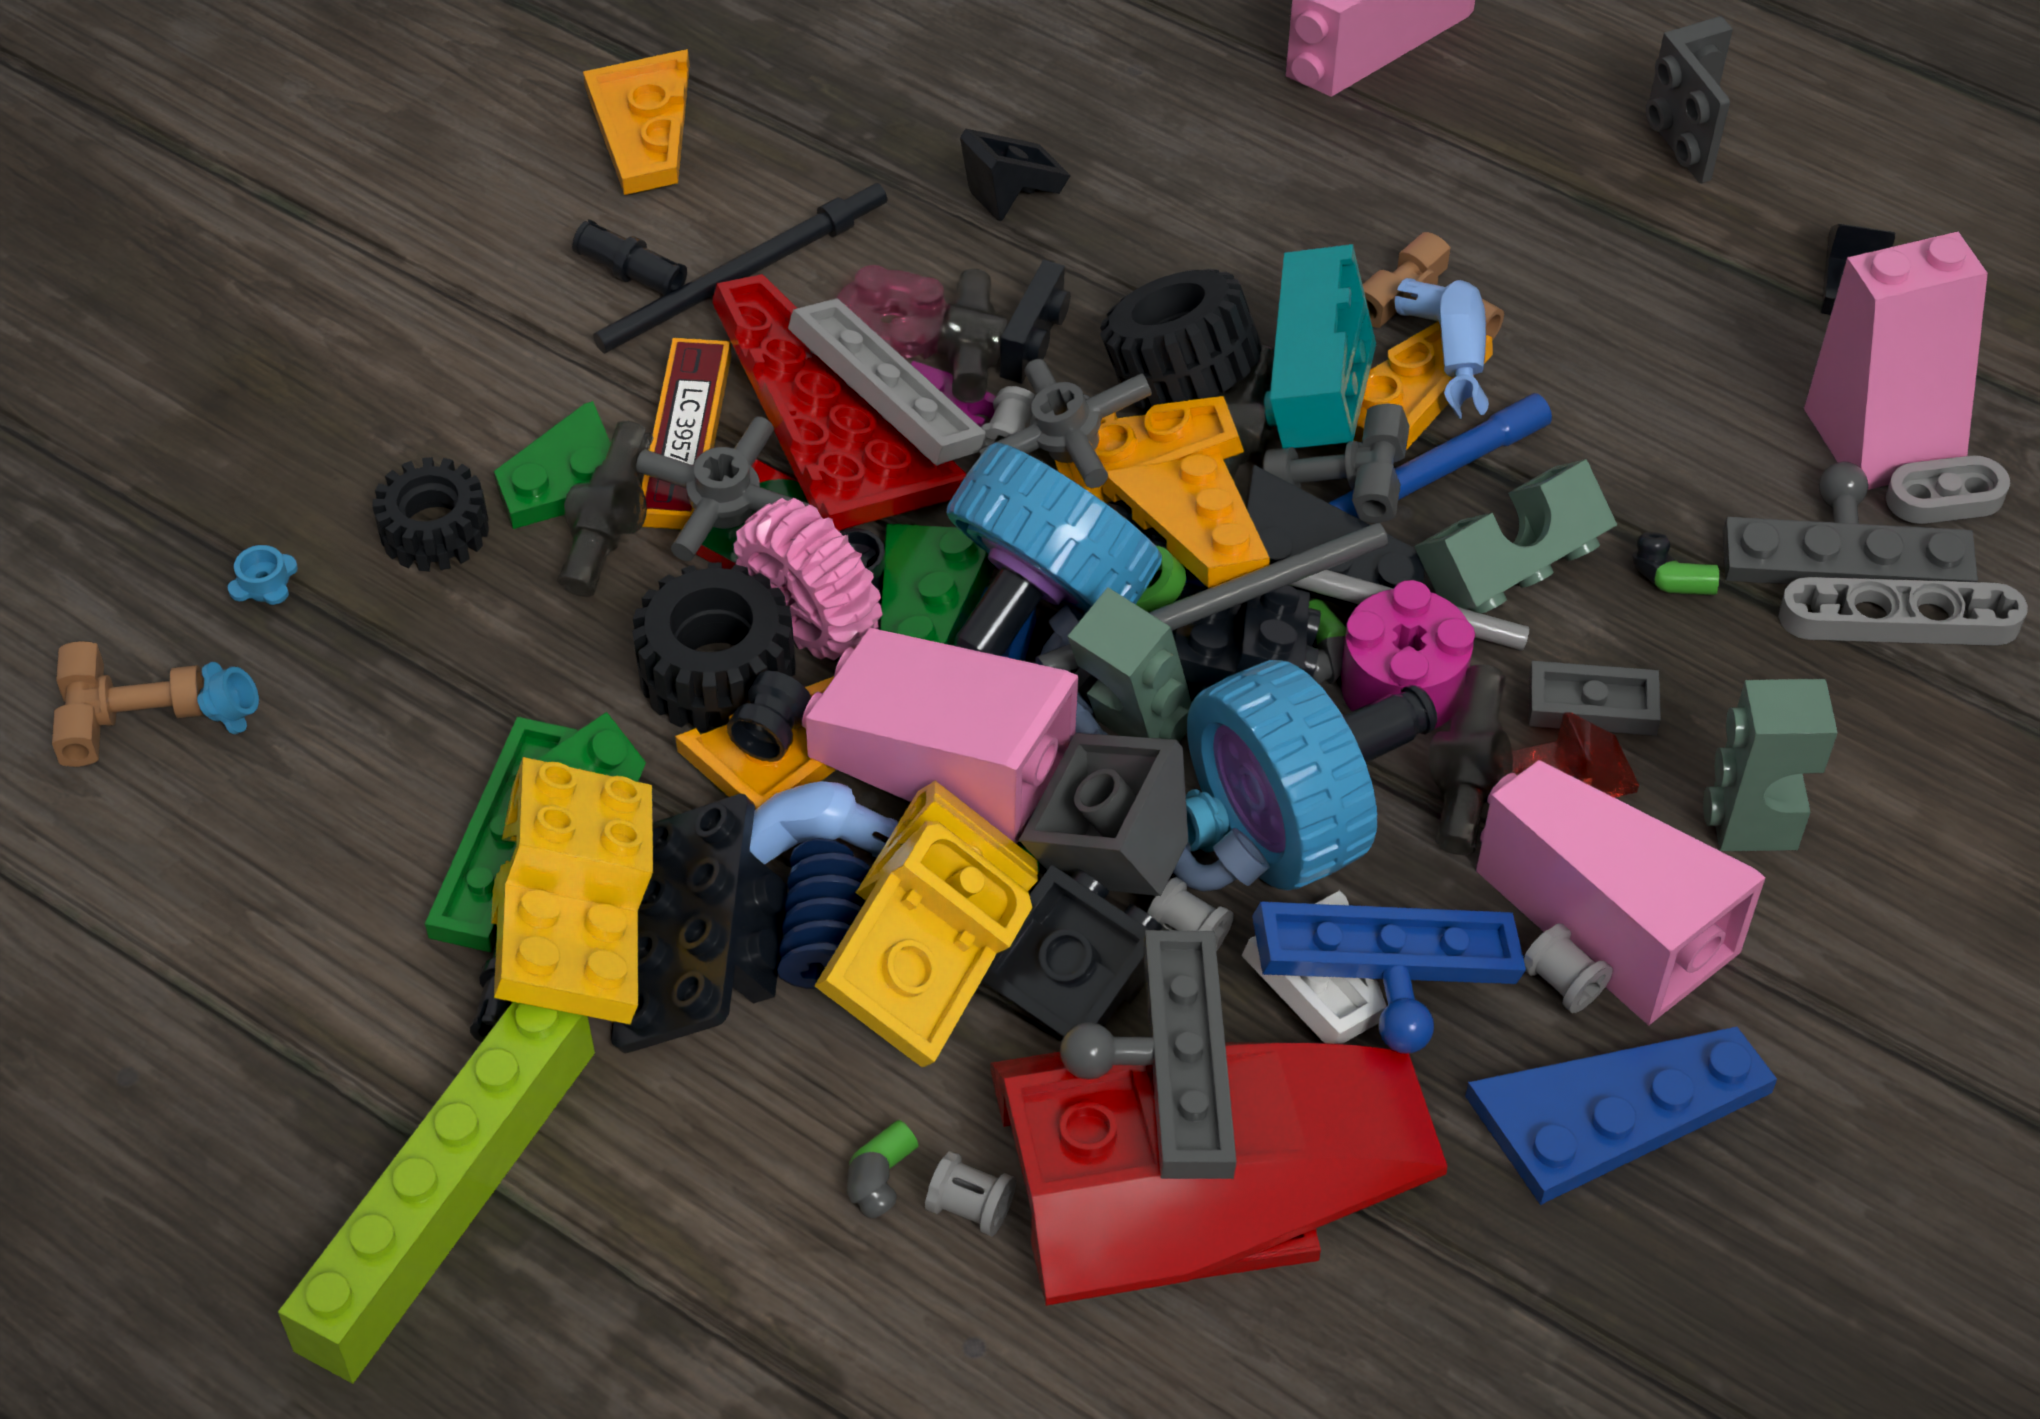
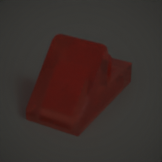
M1571 712L1563 714L1557 741L1498 754L1494 767L1495 774L1500 781L1510 773H1515L1518 776L1535 762L1541 760L1614 798L1637 793L1639 783L1616 736Z

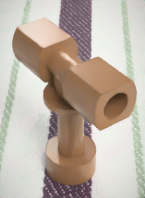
M1423 232L1399 253L1398 266L1394 272L1379 270L1362 284L1372 327L1380 328L1397 313L1395 296L1413 300L1417 299L1412 297L1410 293L1397 290L1405 278H1412L1419 282L1434 285L1438 284V276L1448 267L1451 249L1442 238L1433 233ZM1482 299L1486 315V335L1491 336L1493 341L1503 323L1504 311Z
M79 641L65 644L59 648L56 681L65 705L54 710L52 746L60 765L80 767L97 762L99 760L100 725H115L117 712L173 706L177 718L204 716L197 701L198 694L204 687L203 675L199 665L171 668L170 681L113 687L110 676L104 675V662L96 643Z

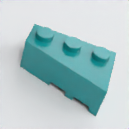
M1353 244L1284 253L1271 391L1266 392L1264 400L1267 422L1270 427L1277 426L1282 448L1348 443L1354 440L1375 352L1376 340Z

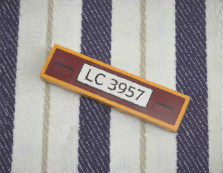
M672 339L649 451L694 465L696 459L703 452L714 448L732 357L730 341ZM644 475L636 511L638 527L683 529L695 510L688 500L687 489Z

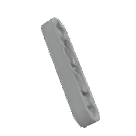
M1805 577L1794 580L1785 589L1778 618L1781 626L1788 633L1808 640L2004 645L2015 640L2020 633L2027 615L2028 605L2020 592L2006 584ZM1861 602L1875 603L1886 611L1887 616L1878 619L1868 618L1862 615L1855 605ZM1805 604L1811 606L1812 612H1808L1807 606ZM1840 604L1842 605L1841 615L1838 614ZM1922 604L1937 605L1943 608L1950 618L1940 621L1931 620L1919 611L1918 606Z

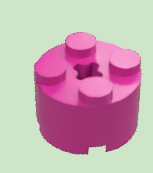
M1418 581L1400 582L1394 589L1379 592L1365 599L1352 612L1346 627L1342 657L1341 689L1347 706L1353 712L1388 694H1399L1401 689L1409 684L1416 685L1424 689L1434 703L1437 712L1435 729L1442 726L1457 713L1461 706L1475 638L1473 626L1454 604L1437 594L1431 593L1425 584Z

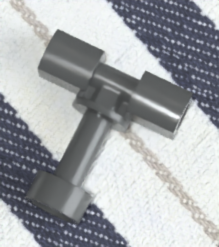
M1386 403L1367 409L1362 442L1349 441L1346 445L1345 454L1299 459L1293 447L1269 449L1264 457V470L1298 488H1301V483L1347 478L1350 487L1354 490L1352 501L1359 519L1371 523L1389 521L1396 517L1401 486L1393 463L1405 458L1410 427L1403 407L1397 404Z

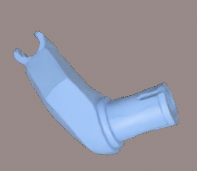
M1405 278L1397 290L1410 293L1412 297L1417 299L1413 300L1395 296L1396 311L1404 316L1411 315L1439 321L1444 371L1448 376L1455 377L1449 381L1444 393L1447 402L1455 415L1461 419V405L1467 398L1472 397L1479 414L1484 415L1488 410V398L1478 381L1473 377L1475 374L1482 373L1484 369L1486 348V315L1479 290L1463 280H1456L1443 287L1419 282L1412 278Z
M813 782L776 793L754 811L749 852L765 865L798 843L816 838L829 840L840 838L871 853L873 857L877 858L886 843L872 834L878 832L890 837L899 822L856 803L852 790L846 785L835 782Z

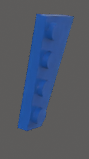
M1732 1027L1468 1082L1465 1097L1538 1203L1542 1205L1771 1094L1777 1078L1740 1029Z

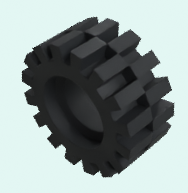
M433 457L422 458L423 467L416 469L411 460L402 464L403 475L400 476L394 470H391L385 475L387 485L379 483L375 489L377 499H373L372 507L381 544L385 546L386 554L392 560L398 556L400 565L408 569L414 560H417L419 571L430 572L431 562H439L440 571L451 568L450 558L456 557L460 564L470 559L468 548L478 552L483 546L482 537H487L489 532V519L480 480L477 475L471 476L470 468L464 464H461L455 470L454 461L451 459L443 458L440 467L434 465ZM443 507L452 510L447 515L432 521L410 519L416 513L428 508Z

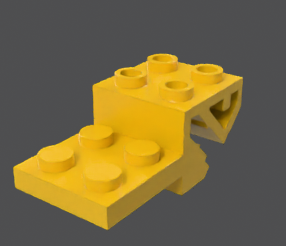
M523 757L512 787L502 840L515 842L516 848L511 861H506L505 864L500 866V871L496 873L493 887L491 923L497 924L494 998L631 1024L638 1006V909L653 873L652 785L636 782L623 776H608L576 769L559 762H544Z
M936 780L917 791L856 891L866 902L828 962L815 987L923 1068L934 1063L996 954L1011 946L1030 913L1032 904L1028 891L1038 881L1037 860Z

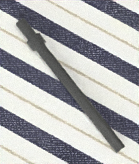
M1375 523L1148 613L1169 625L1173 631L1388 545L1387 534L1380 523ZM1070 644L1036 656V664L1067 671L1079 668Z

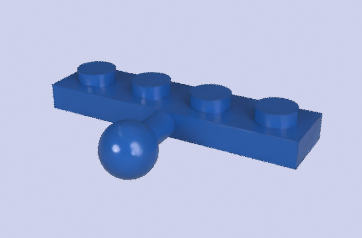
M1260 901L1252 915L1262 975L1383 979L1388 1005L1380 1015L1379 1033L1384 1043L1399 1053L1409 1054L1423 1049L1430 1042L1434 1032L1433 1017L1424 1004L1415 1000L1411 980L1517 984L1526 971L1512 912Z

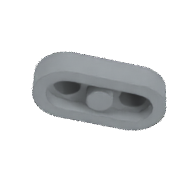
M1964 456L1907 463L1898 467L1892 474L1886 492V503L1896 516L1917 524L1989 516L1996 513L2002 507L2010 487V477L2003 466L1983 456Z

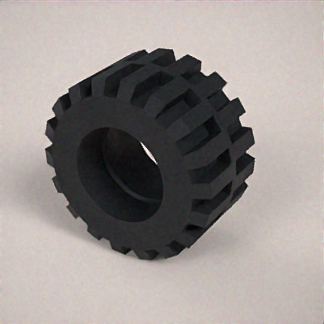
M1216 269L1189 270L1151 281L1122 298L1121 302L1108 311L1106 314L1107 318L1102 321L1100 326L1102 331L1100 335L1118 382H1124L1140 373H1143L1152 395L1134 403L1136 407L1143 409L1151 408L1153 405L1211 398L1233 387L1236 382L1244 379L1251 372L1250 368L1258 363L1260 359L1259 353L1262 351V344L1239 280L1234 279V276L1228 272H1219Z
M708 563V568L696 570L695 565L682 568L681 576L675 578L669 574L659 580V591L649 589L641 599L643 608L635 610L633 617L634 630H632L642 692L645 698H650L651 708L659 716L669 713L670 723L682 728L687 723L694 724V729L697 728L698 732L706 733L710 727L727 725L729 716L734 714L740 705L749 702L747 692L760 672L770 670L778 671L791 677L796 675L792 616L790 606H786L784 594L779 587L771 588L770 579L758 573L751 577L748 574V567L736 564L732 569H722V563ZM713 643L735 645L717 652L695 650L701 646Z

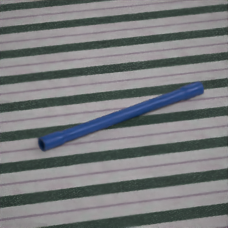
M1533 393L1492 414L1487 421L1394 468L1401 484L1398 500L1499 447L1509 446L1548 426L1552 421V413L1548 403L1541 395ZM1354 490L1329 502V504L1359 519L1352 501ZM1186 576L1185 583L1201 587L1206 586L1196 576Z

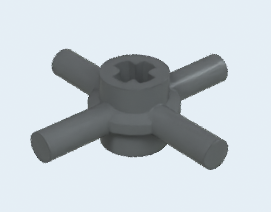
M1035 359L1029 362L1025 367V375L1036 393L1031 404L1033 415L1030 420V426L995 443L999 442L1012 446L1027 454L1039 448L1046 450L1058 462H1074L1086 486L1089 488L1100 487L1108 478V473L1095 452L1099 443L1098 430L1101 420L1152 395L1143 373H1140L1089 397L1084 395L1081 388L1076 384L1070 382L1057 383L1044 360ZM987 447L979 450L980 455L983 454Z
M755 417L734 449L729 447L709 449L696 459L694 465L646 449L640 453L636 463V471L686 488L688 500L695 509L671 546V551L679 559L691 561L713 527L727 529L739 526L750 517L752 510L757 512L766 504H773L780 498L787 501L793 499L792 497L761 488L758 474L752 467L774 432V426L766 418ZM801 501L805 507L809 505V503Z

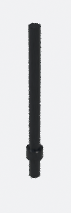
M875 183L845 200L837 197L817 208V215L595 332L593 338L597 347L605 354L714 296L717 283L749 277L826 235L834 238L853 228L854 220L887 203L888 198L885 190L879 183Z

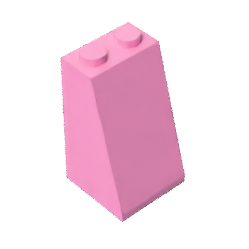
M1292 0L1286 77L1332 97L1469 17L1474 11L1475 0Z
M1959 232L1847 257L1804 410L1836 461L1854 463L1864 471L1868 479V490L1889 485L1894 471L1904 464L1964 457L1968 454L1988 273Z
M869 628L855 649L849 647L844 651L836 666L834 679L824 693L816 692L805 708L802 726L806 728L808 757L909 802L913 800L917 791L936 780L1017 844L1075 734L1078 675L1067 670Z
M1541 760L1535 762L1518 776L1515 773L1506 775L1491 790L1487 799L1490 805L1486 824L1480 835V842L1482 844L1476 872L1543 932L1558 923L1564 924L1571 932L1570 940L1593 961H1605L1613 969V973L1606 988L1648 1026L1741 953L1766 878L1755 868Z

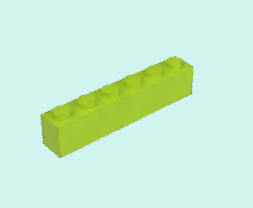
M512 1002L278 1311L293 1352L354 1384L595 1054L588 1016Z

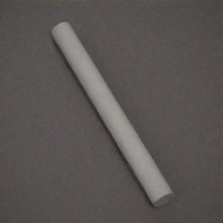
M1324 570L1289 584L1358 605L1374 594L1393 589L1330 570ZM1457 607L1473 626L1475 638L1521 651L1524 649L1529 635L1528 626Z

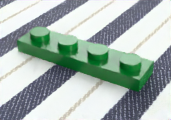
M522 717L516 718L426 919L425 927L428 939L492 953L497 941V924L491 923L492 897L496 873H499L501 865L505 864L506 861H511L516 848L515 842L502 840L512 792L507 782L517 774L523 757L537 760L575 734L578 729Z

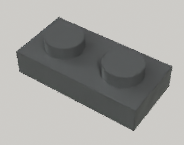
M1544 661L1531 662L1529 672V726L1657 736L1661 721L1659 670Z

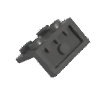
M1722 16L1663 34L1659 58L1655 63V76L1651 95L1646 104V117L1651 128L1660 133L1674 151L1678 162L1683 167H1687L1700 184L1712 179L1730 105L1728 96L1720 88V82L1733 29Z

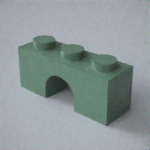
M1587 459L1555 466L1508 493L1519 517V531L1514 543L1510 542L1503 535L1493 513L1461 519L1414 546L1437 595L1445 598L1457 607L1470 608L1471 611L1485 613L1503 604L1507 600L1503 591L1518 583L1520 588H1524L1552 575L1554 571L1550 565L1551 563L1564 556L1567 561L1574 560L1597 549L1600 546L1597 537L1617 526V523Z
M1107 587L1067 636L1077 665L1098 679L1087 693L1095 718L1120 736L1173 739L1179 742L1187 733V717L1192 701L1171 627Z
M1826 679L1745 680L1738 706L1730 707L1727 712V743L1725 748H1717L1714 763L1716 780L1714 787H1706L1703 797L1704 819L1707 826H1715L1720 851L1798 850L1811 813L1803 774L1825 772L1838 733Z

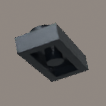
M1043 259L1001 337V378L1022 384L1026 377V365L1035 359H1044L1050 341V330L1053 324L1061 325L1070 305L1071 293L1064 290V265Z

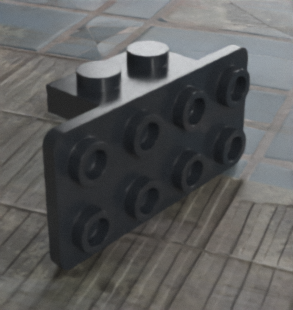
M737 794L652 823L653 873L638 909V1006L631 1024L614 1022L611 1038L612 1044L623 1053H630L721 1025L727 1019L730 1012L732 988H735L753 1004L774 998L776 995L777 968L781 961L779 950L782 942V924L786 910L785 899L788 895V884L749 852L755 804L745 794Z

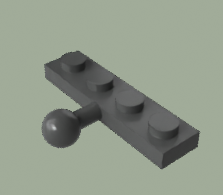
M1837 462L1827 467L1819 480L1820 495L1829 506L1833 507L1834 522L1741 517L1726 518L1722 530L1725 581L1790 584L1798 578L1824 577L1978 582L1973 530L1859 524L1858 505L1864 500L1868 491L1867 476L1854 463Z
M1145 930L1143 954L1150 1037H1113L1110 1031L1100 1024L1092 1022L1080 1023L1072 1027L1062 1039L1060 1046L1062 1063L1072 1075L1086 1080L1102 1077L1109 1072L1113 1065L1152 1066L1161 1179H1234L1237 1161L1215 932Z

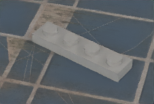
M838 298L793 309L788 329L935 465L968 456L981 450L986 432Z

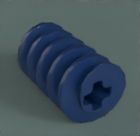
M823 838L805 841L794 848L790 857L791 872L787 881L789 892L785 899L786 916L782 924L784 937L780 944L781 961L777 970L780 979L793 986L805 989H817L815 987L816 982L866 902L856 891L871 868L863 860L854 857L853 852L846 845L835 840Z

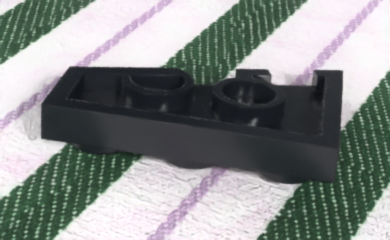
M1256 465L1253 466L1249 476L1245 507L1270 557L1269 565L1370 526L1366 522ZM1387 534V546L1327 570L1394 589L1397 584L1403 581L1414 580L1423 583L1425 568L1414 547ZM1291 586L1294 589L1309 592L1310 597L1358 606L1355 603Z

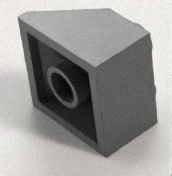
M1075 733L1019 841L1046 870L1053 865L1071 877L1076 869H1080L1100 882L1109 891L1161 896L1188 843L1183 747L1177 740Z

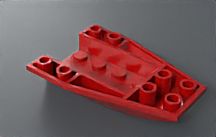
M1225 1042L1237 1161L1234 1179H1161L1152 1066L1113 1065L1109 1072L1102 1077L1086 1080L1072 1075L1065 1068L1060 1052L990 1063V1071L1003 1126H1011L1030 1203L1032 1212L1031 1245L1045 1305L1188 1282L1446 1175L1448 1166L1410 1055L1390 1049L1344 1044Z

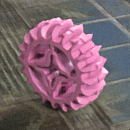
M780 498L773 504H766L745 521V525L736 531L737 541L733 544L735 554L738 556L736 565L748 567V574L751 577L761 573L770 579L771 588L779 587L785 596L786 606H790L793 638L798 649L807 647L811 654L819 659L827 657L831 660H836L847 648L852 647L855 649L869 628L877 629L879 627L878 619L883 614L878 603L881 599L880 592L871 583L874 578L873 573L865 568L860 559L862 553L856 552L848 542V535L843 536L835 528L833 519L829 517L823 519L816 507L812 505L805 507L803 502L796 498L789 501Z

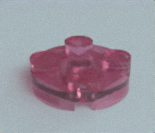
M870 265L859 269L855 275V281L846 285L837 296L843 304L905 360L923 352L924 360L941 348L947 337L948 307L944 299L943 286L934 278H924L911 272L886 270L879 265ZM886 315L902 317L894 318L891 323L881 322V317Z

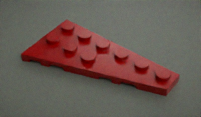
M763 274L717 283L712 300L714 308L768 420L774 426V432L809 505L816 507L823 519L828 517L833 519L834 526L839 531L952 499L967 474L953 460L935 465L891 423L887 422L863 397L849 387L824 361L813 354L788 329L793 309H797V307Z

